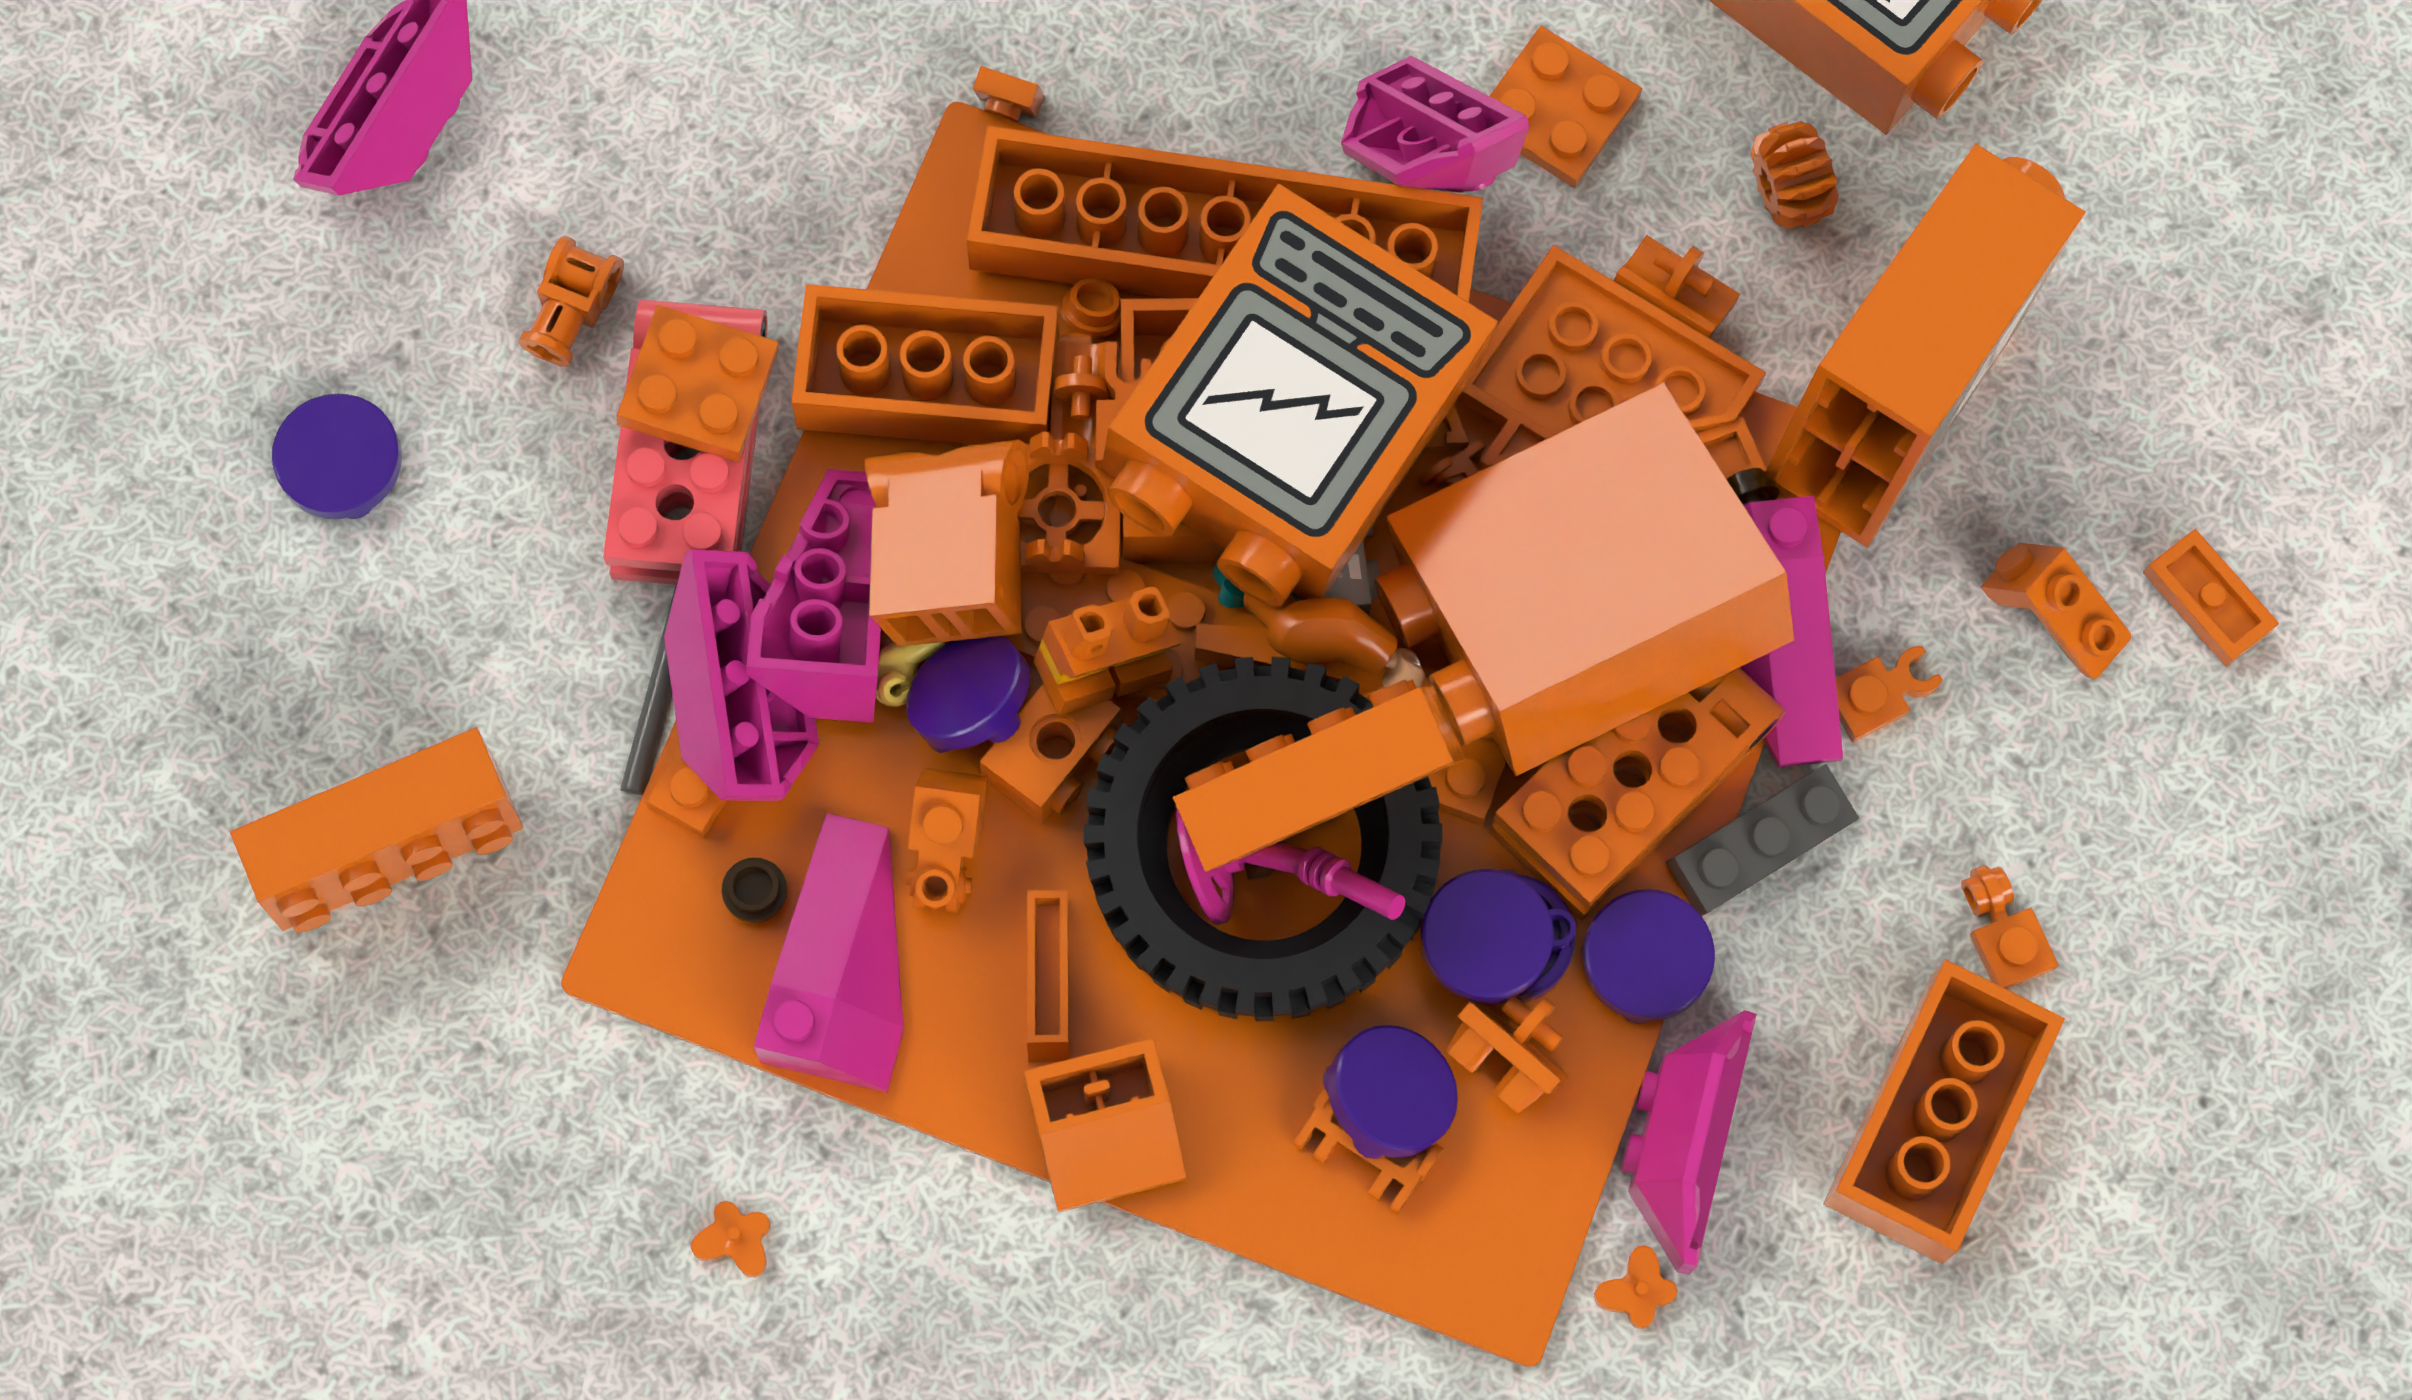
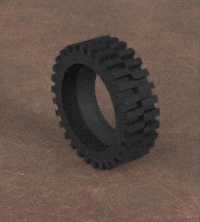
M1253 657L1235 659L1236 668L1219 671L1217 663L1199 668L1200 678L1185 683L1181 676L1166 685L1167 694L1155 702L1150 696L1136 708L1139 717L1130 727L1123 723L1113 736L1115 747L1109 756L1103 753L1096 769L1099 778L1095 789L1090 788L1086 804L1089 812L1088 825L1084 824V844L1088 856L1086 865L1096 900L1116 941H1119L1131 961L1140 970L1143 969L1149 974L1154 983L1168 993L1172 991L1183 997L1185 1003L1202 1010L1204 1006L1217 1010L1219 1016L1237 1019L1238 1015L1253 1016L1255 1021H1274V1016L1292 1015V1019L1309 1016L1311 1010L1327 1006V1009L1345 1002V997L1357 990L1360 993L1375 982L1376 976L1386 967L1390 969L1401 957L1402 950L1409 940H1413L1421 926L1422 919L1432 898L1440 865L1442 823L1439 821L1438 813L1440 803L1437 789L1432 787L1427 776L1354 809L1361 834V857L1357 873L1404 896L1405 907L1398 918L1390 920L1345 897L1337 909L1321 923L1303 933L1284 939L1270 941L1243 939L1227 934L1208 924L1183 899L1174 883L1168 864L1167 836L1171 817L1176 807L1173 797L1183 793L1188 787L1184 778L1211 766L1221 759L1245 752L1258 744L1280 735L1284 737L1292 734L1295 742L1311 736L1312 734L1307 723L1337 709L1352 707L1355 714L1358 715L1373 708L1371 700H1368L1359 693L1360 684L1344 675L1340 682L1326 677V667L1308 662L1307 670L1291 668L1290 658L1272 657L1271 666H1254Z

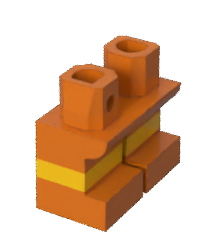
M1151 586L1134 591L1131 597L1102 606L1091 604L1073 610L1072 615L1049 621L1033 662L1058 714L1062 715L1110 700L1114 692L1117 697L1170 681L1174 668L1166 654V650L1180 646L1181 641L1170 621V611L1156 587Z

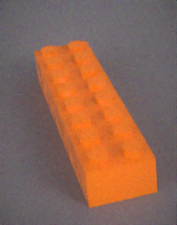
M987 126L967 235L969 269L1074 285L1082 279L1092 278L1107 281L1117 291L1169 299L1199 298L1279 183L1469 303L1483 197Z

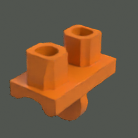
M1648 235L1641 241L1630 259L1619 269L1613 280L1708 338L1714 334L1735 306L1740 296V293L1698 267L1704 252L1697 247L1692 246L1685 256L1681 257Z
M1056 341L1050 434L1053 436V439L1063 440L1067 433H1076L1087 439L1088 445L1096 446V400H1114L1109 394L1104 378V369L1108 358H1116V374L1118 376V342L1106 341L1098 344H1078L1068 341Z
M1516 996L1506 1002L1501 1010L1519 1025L1517 1029L1513 1028L1484 1002L1470 1001L1457 1016L1463 1023L1457 1029L1446 1052L1472 1073L1477 1071L1494 1049L1513 1064V1067L1492 1091L1515 1112H1522L1539 1099L1544 1092L1549 1095L1556 1091L1569 1076L1529 1041L1533 1037L1547 1050L1552 1052L1563 1040V1037L1545 1022L1556 1008L1547 998L1543 999L1533 1011Z

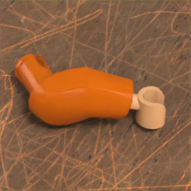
M1246 593L1244 594L1243 601L1245 607L1268 627L1270 646L1279 654L1290 658V660L1300 663L1342 661L1374 675L1386 666L1387 669L1381 680L1384 687L1403 680L1409 681L1413 679L1416 688H1418L1425 678V672L1421 668L1420 660L1416 653L1405 648L1397 649L1396 636L1351 600L1310 598L1296 602L1289 595L1282 606L1275 607L1264 604Z

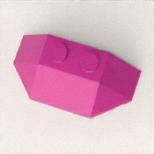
M405 0L393 7L365 36L302 137L298 155L299 167L295 170L293 178L300 187L340 196L411 180L416 170L426 161L429 149L447 120L457 111L460 99L473 80L467 0Z
M1409 56L1359 81L1356 91L1358 100L1350 111L1341 145L1344 154L1399 186L1463 193L1488 187L1495 181L1497 175L1516 166L1529 130V123L1526 115L1413 56Z
M691 549L684 556L664 635L681 757L721 800L780 801L787 795L792 787L791 784L817 749L819 739L815 718L807 717L746 675L751 614L759 599L765 597L771 584L756 571L758 565L748 552Z
M1744 1010L1665 1055L1658 1067L1657 1073L1645 1071L1641 1083L1636 1109L1647 1111L1642 1136L1633 1133L1629 1135L1621 1171L1632 1174L1628 1193L1678 1273L1690 1275L1698 1266L1757 1013Z

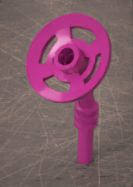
M1177 809L1178 837L1190 882L1205 914L1216 925L1227 923L1230 920L1234 901L1233 873L1244 870V863L1298 874L1299 880L1304 884L1311 885L1314 889L1322 891L1328 896L1341 894L1390 920L1398 918L1404 910V896L1351 870V865L1347 860L1317 846L1307 850L1276 843L1231 864L1205 872ZM1212 879L1223 889L1222 898L1218 894Z

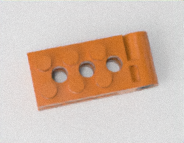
M1739 667L1548 760L1495 812L1493 818L1495 822L1491 825L1489 833L1539 881L1555 891L1566 907L1583 921L1759 745L1782 719L1786 710ZM1673 728L1683 735L1686 742H1669L1660 734L1659 729ZM1618 771L1631 772L1640 779L1642 786L1635 788L1624 786L1616 779L1614 773ZM1576 814L1586 815L1594 820L1598 830L1593 832L1578 830L1572 825L1569 817Z

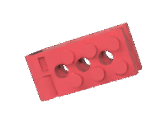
M640 299L635 315L633 348H631L626 388L657 304L767 338L768 327L767 311L762 309ZM760 405L739 463L699 451L690 459L677 460L673 457L681 450L689 449V447L620 427L603 554L606 565H610L609 574L611 579L676 585L685 553L689 550L742 552ZM680 507L692 509L683 519L669 520L665 518L673 509Z

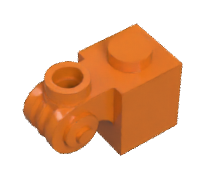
M931 768L923 769L915 785L908 842L909 850L919 851L914 870L908 869L906 885H910V896H914L913 907L925 908L929 906L933 910L942 907L945 908L946 912L958 913L961 903H965L967 893L971 894L973 878L966 877L967 867L963 866L964 857L973 858L981 839L988 776Z

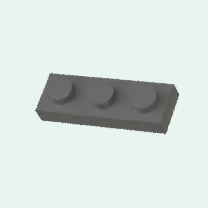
M1825 764L1666 861V864L1692 907L1703 916L1860 818L1828 765Z

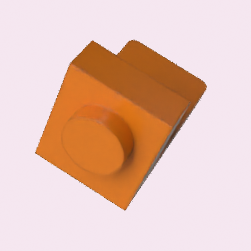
M2018 543L1999 557L1995 564V571L1980 586L1985 594L1998 605L2031 609L2079 671L2088 678H2098L2131 639L2130 631L2064 547Z

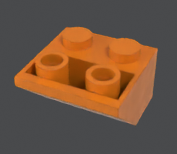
M1153 1038L1024 1071L1025 1087L1058 1213L1186 1180L1171 1102Z

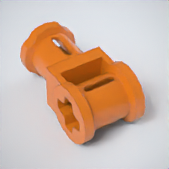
M567 236L561 237L550 253L544 270L543 280L537 290L542 308L531 330L522 332L518 341L520 346L535 357L560 367H569L573 359L570 349L582 325L594 328L602 310L608 307L622 278L624 260L615 255H611L607 259L576 247L574 239Z

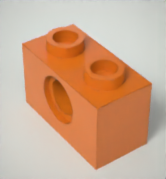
M1043 683L1019 712L1021 723L1015 734L1006 741L994 743L979 761L981 775L988 776L987 783L1041 824L1045 822L1054 810L1060 815L1063 814L1073 804L1084 786V783L1078 779L1093 761L1099 764L1103 753L1109 756L1115 747L1113 736L1121 727V708L1112 701L1107 700L1059 715ZM1053 736L1064 737L1074 746L1071 753L1061 759L1047 758L1038 748L1045 739Z

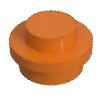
M1092 278L1082 279L1065 293L1061 305V315L1066 325L1074 332L1088 334L1091 337H1104L1116 331L1121 324V299L1117 289L1109 282Z

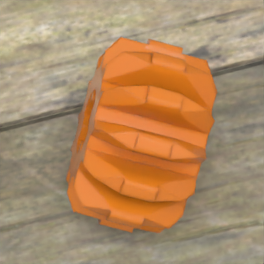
M1802 121L1789 125L1786 122L1769 128L1768 132L1755 136L1750 154L1754 163L1752 172L1757 180V191L1761 193L1764 207L1770 211L1772 220L1780 227L1784 226L1786 229L1800 225L1803 228L1820 222L1821 218L1832 215L1839 197L1835 186L1837 177L1833 172L1832 159L1826 151L1825 141L1818 136L1817 129L1810 123L1805 124Z

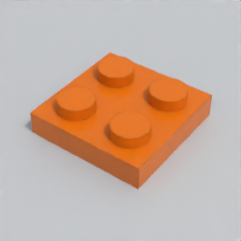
M1540 25L1490 94V97L1527 116L1529 130L1520 154L1576 188L1640 98L1643 88Z
M657 304L616 415L617 425L705 453L719 455L739 463L778 354L779 342Z

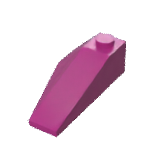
M827 470L800 521L799 532L787 555L781 557L775 569L774 579L765 597L759 599L751 614L746 675L809 718L873 722L881 628L869 616L872 510L876 505L870 491L866 472Z
M1814 496L1750 502L1743 506L1787 573L1794 641L1740 667L1786 710L1782 719L1763 740L1778 768L1842 761L1843 750L1824 556Z
M826 813L771 981L754 1049L760 1063L888 1093L904 1032L889 827Z

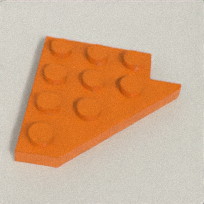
M1553 245L1495 328L1479 368L1457 400L1503 427L1480 460L1478 469L1483 470L1662 383L1666 385L1696 433L1712 427L1734 423L1762 384L1766 372Z

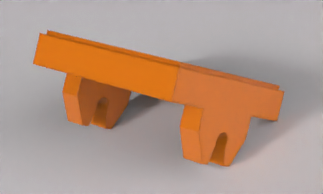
M1041 432L1030 438V444H1025L1028 450L1029 472L1039 466L1049 465L1048 487L1041 490L1034 499H1024L1017 516L1019 520L1033 521L1037 528L1046 534V540L1036 539L1027 544L1020 538L1021 572L1119 575L1121 512L1114 506L1107 495V490L1115 478L1101 469H1095L1096 446L1088 445V440L1076 433H1067L1063 440L1053 439L1049 432ZM1069 465L1078 467L1094 479L1103 493L1104 501L1080 500L1076 492L1068 488ZM1060 495L1072 501L1076 512L1070 523L1065 526L1053 527L1042 521L1038 511L1042 502L1048 497ZM1081 522L1102 523L1101 528L1092 540L1083 546L1070 539H1066V535L1075 531Z

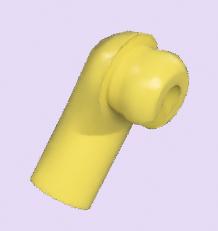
M892 642L885 646L879 654L876 698L879 702L892 707L904 705L910 690L909 687L918 672L919 664L945 645L944 642L900 647Z

